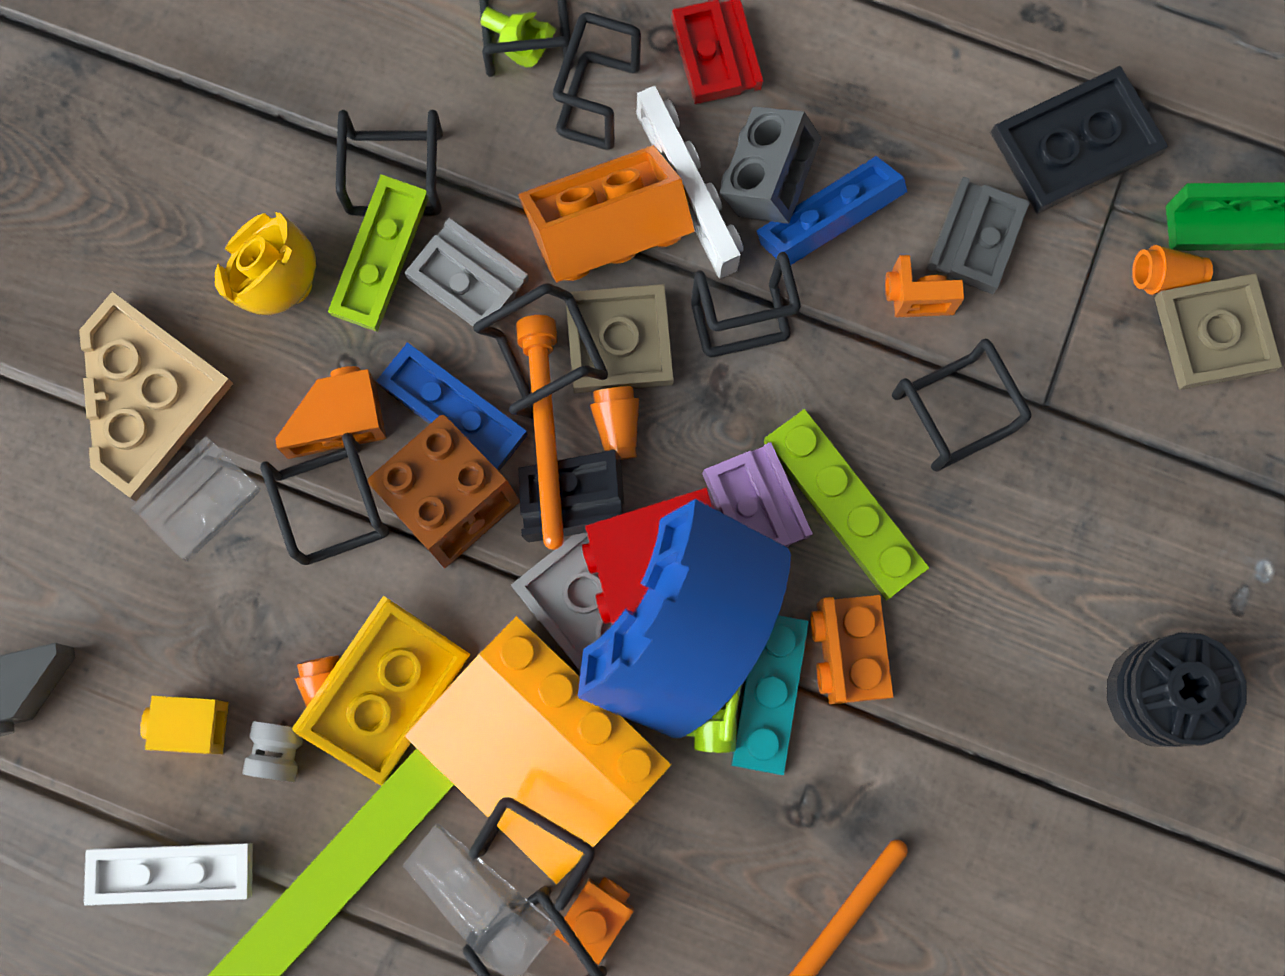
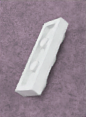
M253 843L86 850L84 905L252 898Z

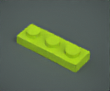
M382 174L380 175L328 312L331 316L376 332L379 331L429 200L425 189Z

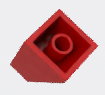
M707 487L585 526L589 542L582 544V550L589 572L591 574L598 573L603 592L596 593L595 597L604 624L611 622L613 625L625 609L635 612L645 596L648 587L642 585L641 581L654 551L660 519L694 499L718 510Z

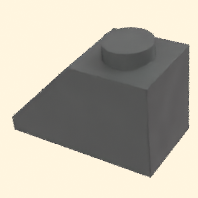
M52 643L0 655V737L15 733L14 724L34 719L76 658L74 647Z

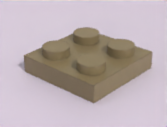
M1256 273L1163 290L1154 297L1179 390L1273 373L1282 368Z
M664 284L570 292L579 307L608 371L606 380L584 376L574 381V393L593 392L624 386L644 388L673 385L674 379ZM567 307L572 371L584 365L594 367Z

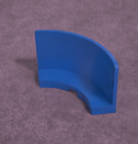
M697 499L661 518L654 551L641 581V584L648 587V590L635 612L625 609L616 622L599 639L583 649L577 698L672 738H682L699 728L730 700L745 681L761 655L782 606L790 571V550L786 546Z

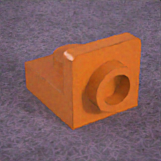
M899 255L892 271L886 273L885 294L887 301H894L895 318L954 315L964 300L962 280H947L943 275H928L919 278L917 282H913L910 255Z
M605 876L599 884L589 878L564 917L594 962L598 965L625 922L630 919L634 912V907L626 903L631 894ZM557 928L554 935L568 944Z

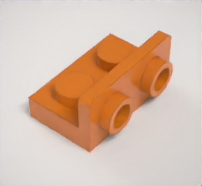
M880 595L834 599V597L822 598L817 602L818 611H811L810 613L813 641L822 643L824 662L817 663L816 666L820 694L828 693L829 705L894 698Z

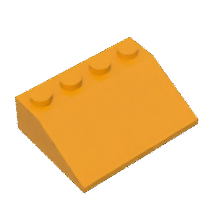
M517 616L486 646L404 735L488 818L501 798L511 797L588 842L592 847L619 822L671 766L620 715L577 698L580 676ZM508 808L497 824V827L556 884L579 862L583 855L579 850Z

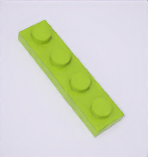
M805 409L765 437L763 443H772L784 470L885 600L891 598L929 569L928 565Z

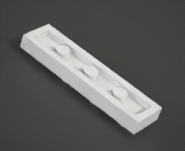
M656 86L638 92L637 116L651 144L654 145L681 177L694 230L719 279L737 272L740 253L743 252L741 238L732 224L725 225L719 213V210L722 209V204L717 190L711 182L704 183L698 171L701 167L700 159L692 142H683L677 130L680 122L672 102L669 99L663 101Z

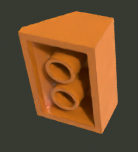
M654 145L518 194L545 264L556 283L563 280L573 281L581 279L588 275L592 269L609 263L619 264L627 262L638 252L655 246L666 247L673 245L682 236L695 232L681 177Z

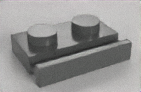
M963 176L957 187L926 269L941 271L948 274V278L962 280L964 284L994 294L1001 281L1030 201L985 184L982 187L970 183V179Z

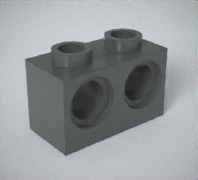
M752 107L747 123L740 131L738 146L731 164L723 174L719 192L738 217L790 223L822 138L804 111Z

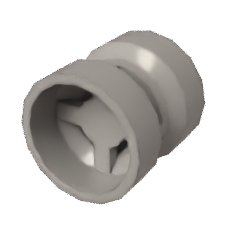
M253 721L250 738L254 742L252 754L245 758L242 774L295 782L298 765L294 760L296 749L303 745L304 738L294 733L293 727ZM265 751L283 753L282 758L267 756Z

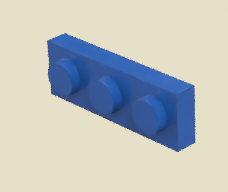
M875 156L796 205L789 224L771 221L756 230L760 244L775 258H777L780 252H785L792 265L907 193L905 178L879 157Z
M408 342L376 380L382 389L429 424L440 415H445L498 471L502 469L528 436L524 428Z

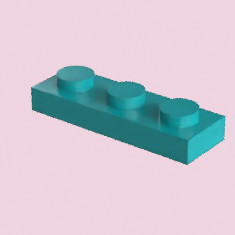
M778 615L761 655L745 679L736 731V751L733 752L731 766L784 775L809 621Z

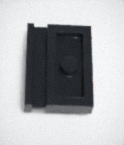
M616 450L557 460L564 536L587 533L586 525L623 514L621 457ZM537 464L518 468L520 514L523 517L524 529H521V535L528 543L543 540Z

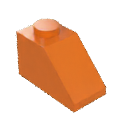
M357 366L341 367L331 371V377L317 379L275 438L277 449L287 459L344 448L342 436L345 433L352 434L359 444L387 439L376 382L368 369L360 370Z

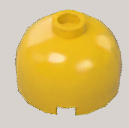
M275 212V218H271L263 213L244 224L225 247V250L232 254L226 268L218 263L215 270V287L219 294L234 305L259 315L281 313L290 309L295 304L301 303L309 295L315 275L316 256L311 242L292 221L278 212Z

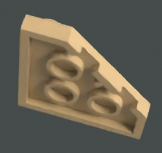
M111 292L79 330L81 350L85 353L86 378H83L86 418L90 420L91 427L90 468L129 498L137 501L233 383L114 292Z

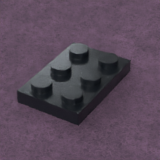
M1121 66L995 124L990 132L1036 214L1163 154L1169 147Z

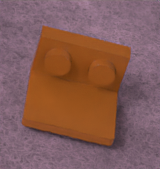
M445 415L437 417L367 479L371 488L411 530L444 569L520 502L507 479Z

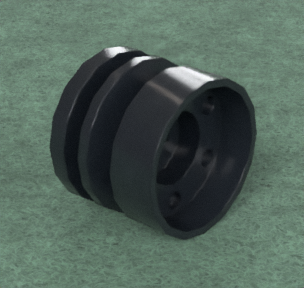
M1179 632L1131 646L1118 657L1107 678V703L1114 721L1129 737L1147 746L1169 748L1203 746L1224 738L1239 723L1247 704V681L1238 660L1222 643L1204 634ZM1184 681L1189 685V689L1184 693L1185 699L1179 693V690L1185 686Z

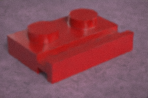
M712 0L672 9L671 20L694 105L740 95L741 91L754 88V91L762 89L763 78L741 0L723 2Z

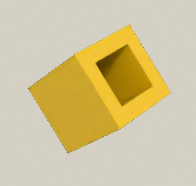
M151 696L150 707L144 709L140 725L141 737L146 739L145 750L223 755L229 702L213 699Z

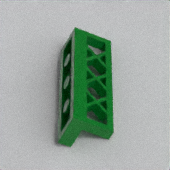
M1285 182L1187 183L1166 205L1170 249L1177 251L1285 250Z

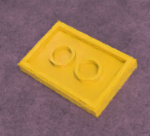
M383 596L292 730L300 737L382 786L411 743L404 735L447 690L470 656V653Z

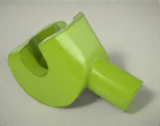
M488 7L481 17L482 26L500 34L499 43L552 38L556 32V28L548 22H540L534 19L537 14L536 12L516 13L507 16ZM545 49L504 53L517 64L529 68L539 61Z

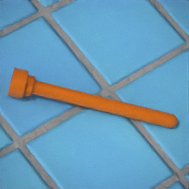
M546 315L526 316L516 323L518 345L523 348V353L529 356L531 393L551 383L549 354L553 352V346L557 343V330L555 319ZM552 394L532 405L543 542L548 549L556 550L564 543L553 401Z
M893 840L887 845L789 976H817L906 858L908 848L903 841Z

